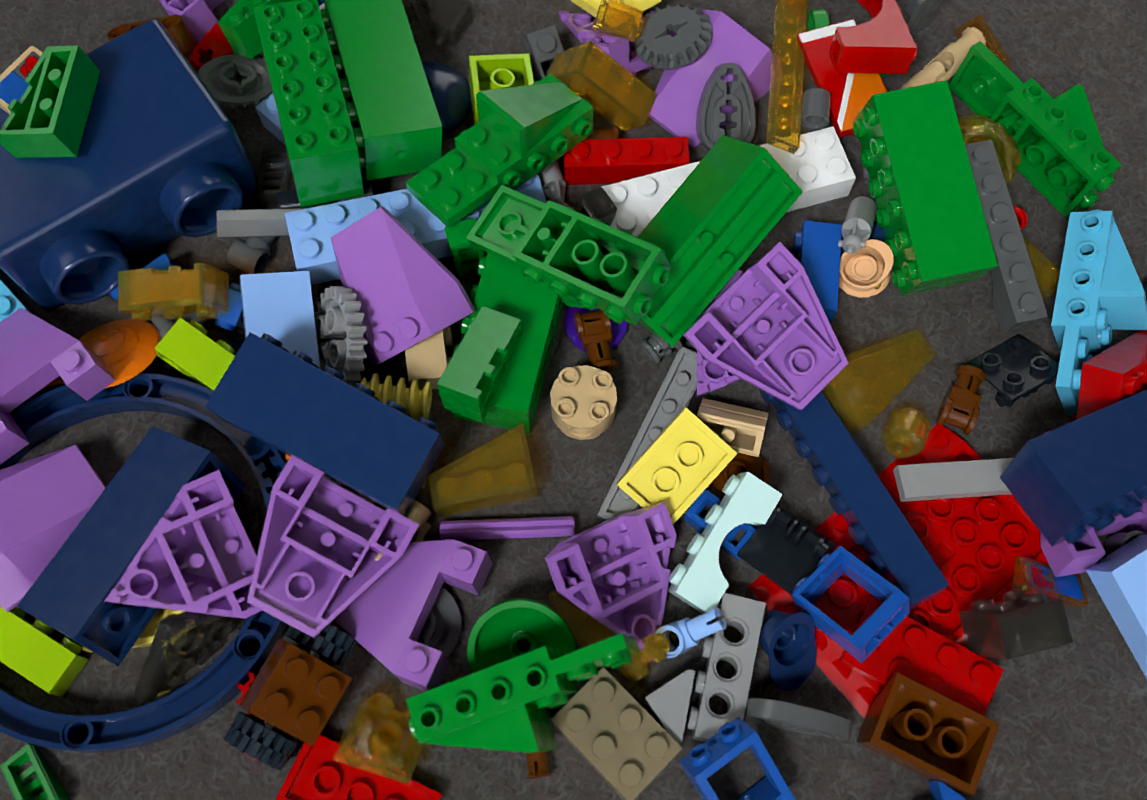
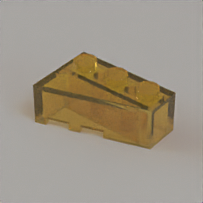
M591 41L558 53L548 74L551 73L558 80L565 82L578 96L587 99L592 105L594 113L623 130L644 126L657 97L656 93Z
M204 263L194 264V269L181 270V266H169V270L146 268L118 271V311L131 314L132 320H152V315L163 314V318L169 320H178L180 317L184 319V314H196V318L216 319L217 313H229L228 273Z
M523 423L428 475L433 507L438 518L538 498Z

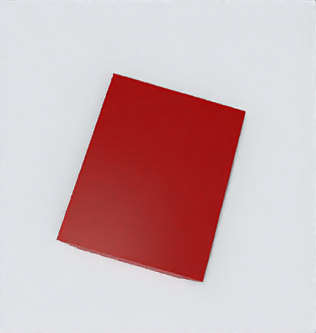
M937 424L877 476L950 584L941 594L911 609L907 617L975 654L986 658L1055 594V592L1031 585L1026 562L1050 568L1040 547V530L1012 494L901 502L893 472L897 465L983 460L963 439L944 425ZM834 512L814 529L835 544L829 553L832 554L841 546L870 568L867 561L868 554L861 544L857 545L851 538L848 531L849 525L843 515H838ZM843 573L813 605L852 635L868 600L871 598L878 599ZM763 574L748 586L761 602L766 603L765 607L769 611L776 609L780 612H798L795 610L792 595ZM815 626L816 665L865 719L869 708L884 687L840 663L839 660L844 649Z

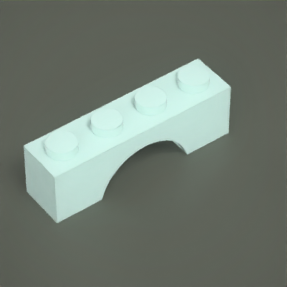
M750 472L739 473L737 476L732 475L722 490L725 493L724 498L719 505L715 504L710 509L705 518V522L708 525L701 535L696 534L687 547V552L690 554L683 565L679 563L669 577L668 581L672 584L667 591L701 613H706L716 607L729 586L719 566V550L725 536L733 528L744 523L753 525L766 524L783 495Z

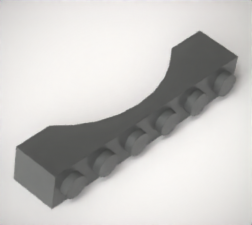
M991 139L965 144L998 264L997 267L991 270L993 307L1003 334L1034 328L1045 320L1048 314L993 141Z

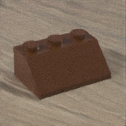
M895 673L869 708L856 743L931 781L939 780L956 793L974 795L1000 724L900 673Z

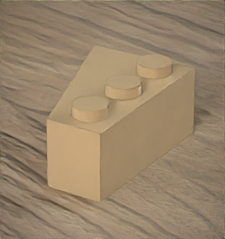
M446 327L405 350L410 386L413 380L416 379L418 380L419 390H423L427 381L431 382L432 389H438L437 382L452 358L448 357L447 350L448 346H453L451 327Z

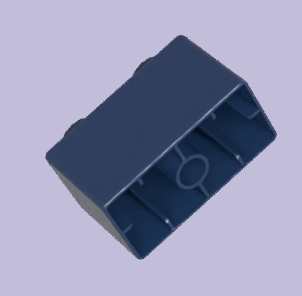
M149 20L86 54L98 67L100 74L77 157L15 158L0 145V268L44 310H53L64 303L77 305L90 303L109 295L111 291L121 285L126 279L131 264L181 235L196 238L216 232L217 211L241 210L244 199L257 192L260 188L259 178L231 121L159 20ZM1 108L0 128H2L10 115Z

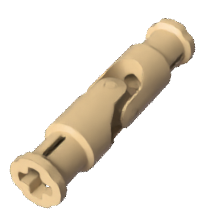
M974 27L966 28L961 38L956 42L949 43L923 70L911 77L901 89L949 80L956 74L971 46L979 41L986 46L983 34Z

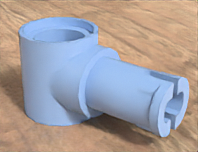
M714 607L693 619L686 617L680 621L669 623L656 630L653 636L654 648L663 657H676L698 645L700 639L726 629V621L722 619L715 623L713 622V619L722 616L721 611ZM670 631L675 632L679 637V647H675L670 642Z

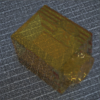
M601 0L592 31L629 39V42H634L635 38H638L643 28V20L641 18L644 11L615 0Z

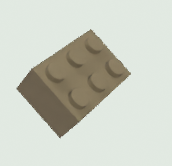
M604 667L598 671L597 676L592 677L551 719V724L623 800H635L683 749Z

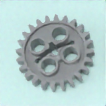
M330 286V288H325V293L320 294L321 301L316 303L318 312H314L320 369L323 371L328 366L344 376L343 380L347 381L352 387H355L357 382H361L360 371L365 370L363 359L367 358L364 351V345L367 344V340L363 336L367 328L362 326L364 313H359L361 302L356 301L357 294L352 293L351 288H346V286Z

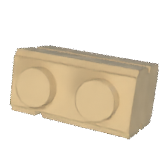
M703 398L697 418L735 452L759 457L768 412Z

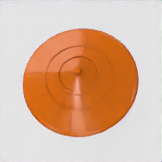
M120 319L92 329L83 335L79 341L101 359L115 379L114 382L106 387L109 388L124 383L145 370L157 356L154 348L159 343L158 340L161 339L158 329L145 320Z

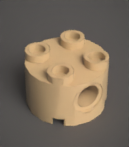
M589 365L562 369L554 381L550 392L553 421L568 437L585 440L600 436L601 433L605 432L612 425L616 414L617 392L611 375L607 371H602Z

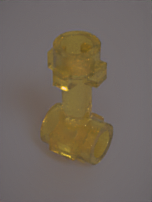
M651 633L642 640L645 647L639 653L631 655L633 662L620 667L627 679L630 678L633 684L651 673L647 667L649 662L654 659L656 663H659L667 657L666 653L670 649V643L663 634L656 633L653 635Z

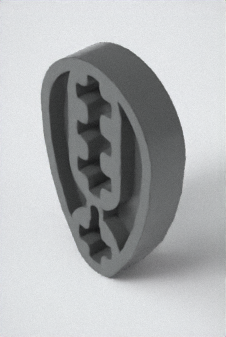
M733 63L718 65L707 80L700 96L696 116V133L701 144L709 151L719 138L725 135V130L720 128L719 125L720 122L725 121V113H720V106H725L726 101L727 106H732V113H727L726 120L732 123L731 128L726 129V136L750 143L755 133L756 121L753 96L740 68ZM726 72L729 75H733V81H729L727 87L726 82L721 81V75L726 74Z
M760 698L747 699L745 719L747 721L837 740H849L851 720L782 701Z

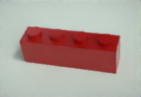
M688 137L584 140L564 154L566 185L614 184L690 164Z

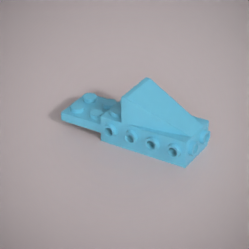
M1095 209L1088 212H1070L1051 322L1061 354L1055 387L1067 416L1077 413L1082 364L1102 353L1105 346L1111 345L1112 329L1147 330L1145 291L1117 228L1112 211Z

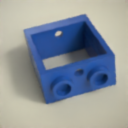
M841 546L832 554L827 553L823 556L815 572L809 578H802L796 584L792 594L795 610L808 613L814 619V625L860 663H863L910 613L909 597ZM843 573L883 603L853 635H850L813 605Z
M739 717L724 724L718 733L703 744L692 748L689 754L679 761L702 800H719L707 778L749 747L766 777L736 800H796L756 731Z

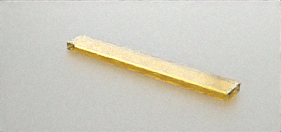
M776 0L766 143L794 154L800 147L804 55L796 38L798 33L805 32L807 0Z

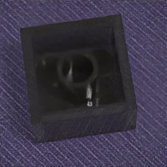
M1024 591L1008 592L1002 594L1003 600L993 602V599L976 600L971 602L972 608L958 611L967 649L977 655L1009 660L1073 643L1063 599L1046 597L1045 592L1025 594Z

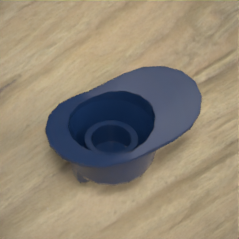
M776 609L770 610L768 612V620L760 631V645L769 657L770 673L773 682L782 690H795L808 678L816 665L817 652L814 619L805 612L789 613L780 612Z

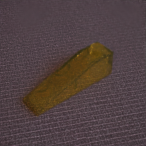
M916 329L845 355L848 364L821 391L848 432L852 434L870 425L936 356V353L920 329Z

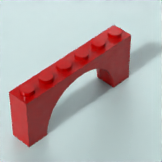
M856 0L869 12L872 19L860 25L836 28L829 50V56L835 73L907 74L911 61H914L916 58L917 44L912 39L909 26L905 23L901 14V8L896 0Z

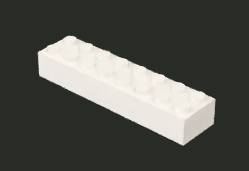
M834 126L760 145V147H764L803 191L787 212L849 195L856 177ZM700 161L598 187L597 208L602 222L618 230H625L634 237H638Z

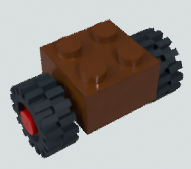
M330 623L314 638L290 626L285 636L309 649H306V651L280 638L278 639L239 704L246 711L264 721L260 722L239 711L225 734L224 741L253 759L279 771L283 770L297 742L278 732L277 728L314 746L352 679L319 660V657L322 656L342 667L357 640Z

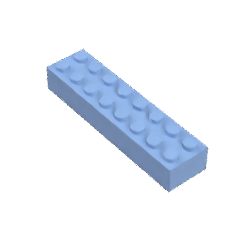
M538 174L515 189V191L545 204L547 203ZM407 189L285 213L297 271H309L311 285L341 279L331 237L379 207L384 206L437 259L451 256L445 234L446 225L409 193ZM492 198L458 222L474 218L477 222Z

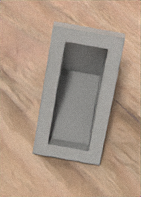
M689 669L644 699V703L654 719L680 746L682 745L695 671Z

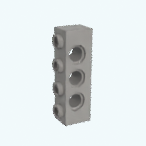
M724 593L716 607L721 611L722 616L713 619V622L725 619L726 627L733 626L739 630L741 640L738 643L727 641L723 630L713 633L712 637H705L702 657L708 658L705 672H698L694 692L700 693L698 708L691 706L687 722V728L693 730L691 739L706 742L718 733L724 724L735 720L737 717L744 720L766 605L765 602ZM717 662H729L734 669L733 677L725 679L719 676L716 671ZM719 696L725 700L727 711L724 715H716L710 710V697Z

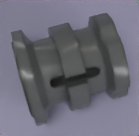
M652 333L649 335L650 339L639 342L641 350L655 366L660 363V358L670 356L673 348L678 350L682 348L680 340L671 347Z

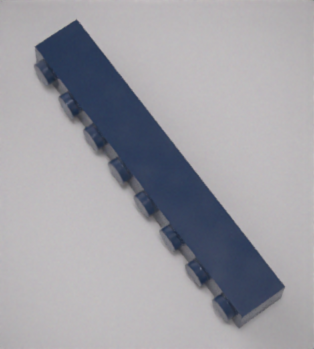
M759 389L764 401L767 404L772 403L777 411L776 418L782 429L785 431L789 430L794 438V447L801 458L806 457L812 467L811 472L816 483L819 486L824 485L831 496L829 500L832 508L838 515H843L847 521L851 538L857 545L861 544L868 554L867 561L870 568L909 597L910 610L941 594L950 584L822 391L802 410H798Z

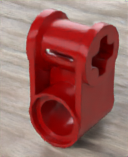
M217 22L194 47L188 57L189 63L197 74L200 68L207 63H200L199 58L206 57L209 62L212 59L230 55L233 52Z

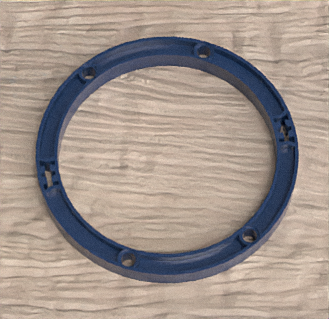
M140 373L124 383L104 388L88 401L67 385H63L41 394L12 411L10 414L29 441V444L0 464V470L15 465L33 448L70 426L107 414L131 411H150L181 416L219 433L231 442L248 461L259 482L267 510L274 485L272 481L273 475L268 467L273 465L278 471L277 476L279 477L287 462L279 450L225 422L204 406L214 391L184 379L159 374ZM149 388L145 395L139 397L142 390ZM264 611L248 617L224 652L197 677L161 699L124 712L91 716L59 714L32 704L0 681V732L23 742L47 748L85 753L115 752L139 748L165 740L190 729L234 699L242 691L237 686L239 684L245 685L250 680L249 674L251 672L256 675L259 673L278 639L283 638L289 624ZM259 639V651L253 656H248L247 647L249 643ZM88 726V738L85 742L80 743L79 733L83 727Z

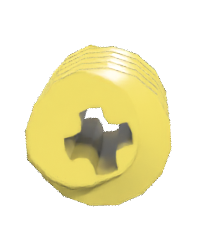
M378 373L373 374L370 382H367L365 377L362 379L360 384L376 393L375 397L382 403L386 404L388 399L406 408V413L412 419L417 421L420 416L428 419L432 403L431 382L427 381L423 390H419L418 380L416 379L413 380L410 388H406L403 377H400L396 386H393L390 375L386 376L383 384L379 382Z

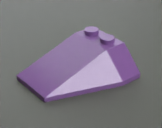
M384 206L379 207L331 237L342 286L351 288L352 293L357 294L356 301L361 302L359 313H364L362 326L367 328L363 333L364 338L367 340V344L364 345V351L372 367L476 311L460 281Z
M781 242L773 246L739 276L699 315L683 334L709 362L798 410H802L848 364L804 267Z
M77 445L0 470V606L7 612L18 605L106 488Z
M291 455L272 487L247 603L314 638L402 557L419 524L390 508H387L386 511L327 480L324 478V472ZM378 553L382 554L380 560L375 561Z

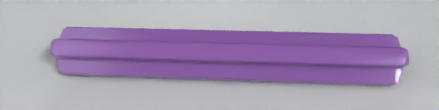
M572 516L452 520L440 523L441 540L564 537L575 535V519Z

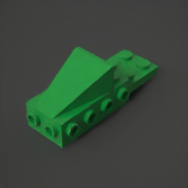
M981 41L971 46L951 80L949 88L986 124L980 133L987 140L992 139L994 147L1065 218L1070 216V212H1076L1080 208L1084 211L1089 209L1099 200L1100 197L1097 193L1104 192L1115 182L1116 179L1113 175L1122 165L1103 145L1084 87L1078 83L1053 99L1033 78L1023 83ZM1066 194L1071 195L1073 199H1070Z
M551 73L532 85L480 91L476 94L479 122L461 132L454 139L456 148L406 181L407 191L444 225L450 228L492 198L501 185L513 190L517 189L574 148L578 143L593 134V107L590 102L578 96L565 82L558 80Z
M504 185L499 187L466 237L471 245L522 268L521 274L530 282L538 285L541 281L547 284L554 293L560 296L565 305L587 308L589 310H603L608 318L619 324L624 320L636 326L640 318L645 316L650 310L653 297L658 289L667 283L670 270L672 269L665 256V250L659 245L634 237L625 230H618L606 225L597 218H590L578 213L569 206L564 207L550 200L545 204Z
M620 633L566 655L563 649L543 646L408 698L406 701L411 715L408 718L410 732L418 740L419 744L526 753L557 749L558 747L545 708L552 709L568 703V695L577 692L574 683L575 679H577V682L595 677L598 675L597 668L602 666H611L614 669L633 662L631 655L640 652L636 638Z

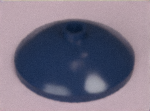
M431 61L422 62L442 124V136L457 129L470 112L472 103L469 83L458 70L447 64Z

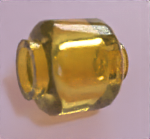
M899 408L893 410L887 417L882 430L881 440L892 455L900 458L918 455L924 449L931 425L928 419L918 410Z

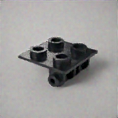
M1021 334L1011 337L967 362L970 366L981 369L986 374L985 380L998 390L995 400L1000 407H1011L1021 396L1026 398L1030 396V393L1037 392L1041 386L1053 383L1054 378L1057 377L1059 367L1056 361Z
M778 504L766 524L760 525L737 553V556L792 595L796 584L802 578H809L817 568L819 561L831 551L835 544Z

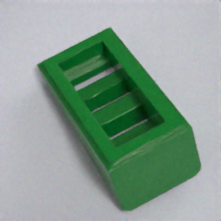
M474 218L457 222L450 228L445 227L456 274L459 276L478 271L480 259L482 256H485L484 250L471 245L466 239L476 223Z
M28 743L0 765L15 800H32L30 795L42 786L44 791L33 800H70L35 744ZM31 760L32 765L20 775H17L15 771ZM37 773L38 777L24 787L23 783Z

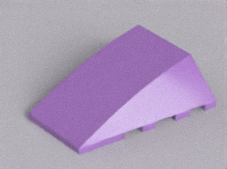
M702 9L704 14H708L712 25V38L708 48L699 58L685 66L664 69L646 111L648 117L673 136L688 137V146L692 149L701 145L696 133V116L700 96L707 80L718 65L733 63L740 68L748 82L753 102L758 101L784 80L770 48L721 11ZM728 72L721 75V81L726 82V87L729 81H733V75H729ZM727 101L725 106H720V113H725V121L720 122V128H723L728 123L726 120L727 113H732V106H727Z

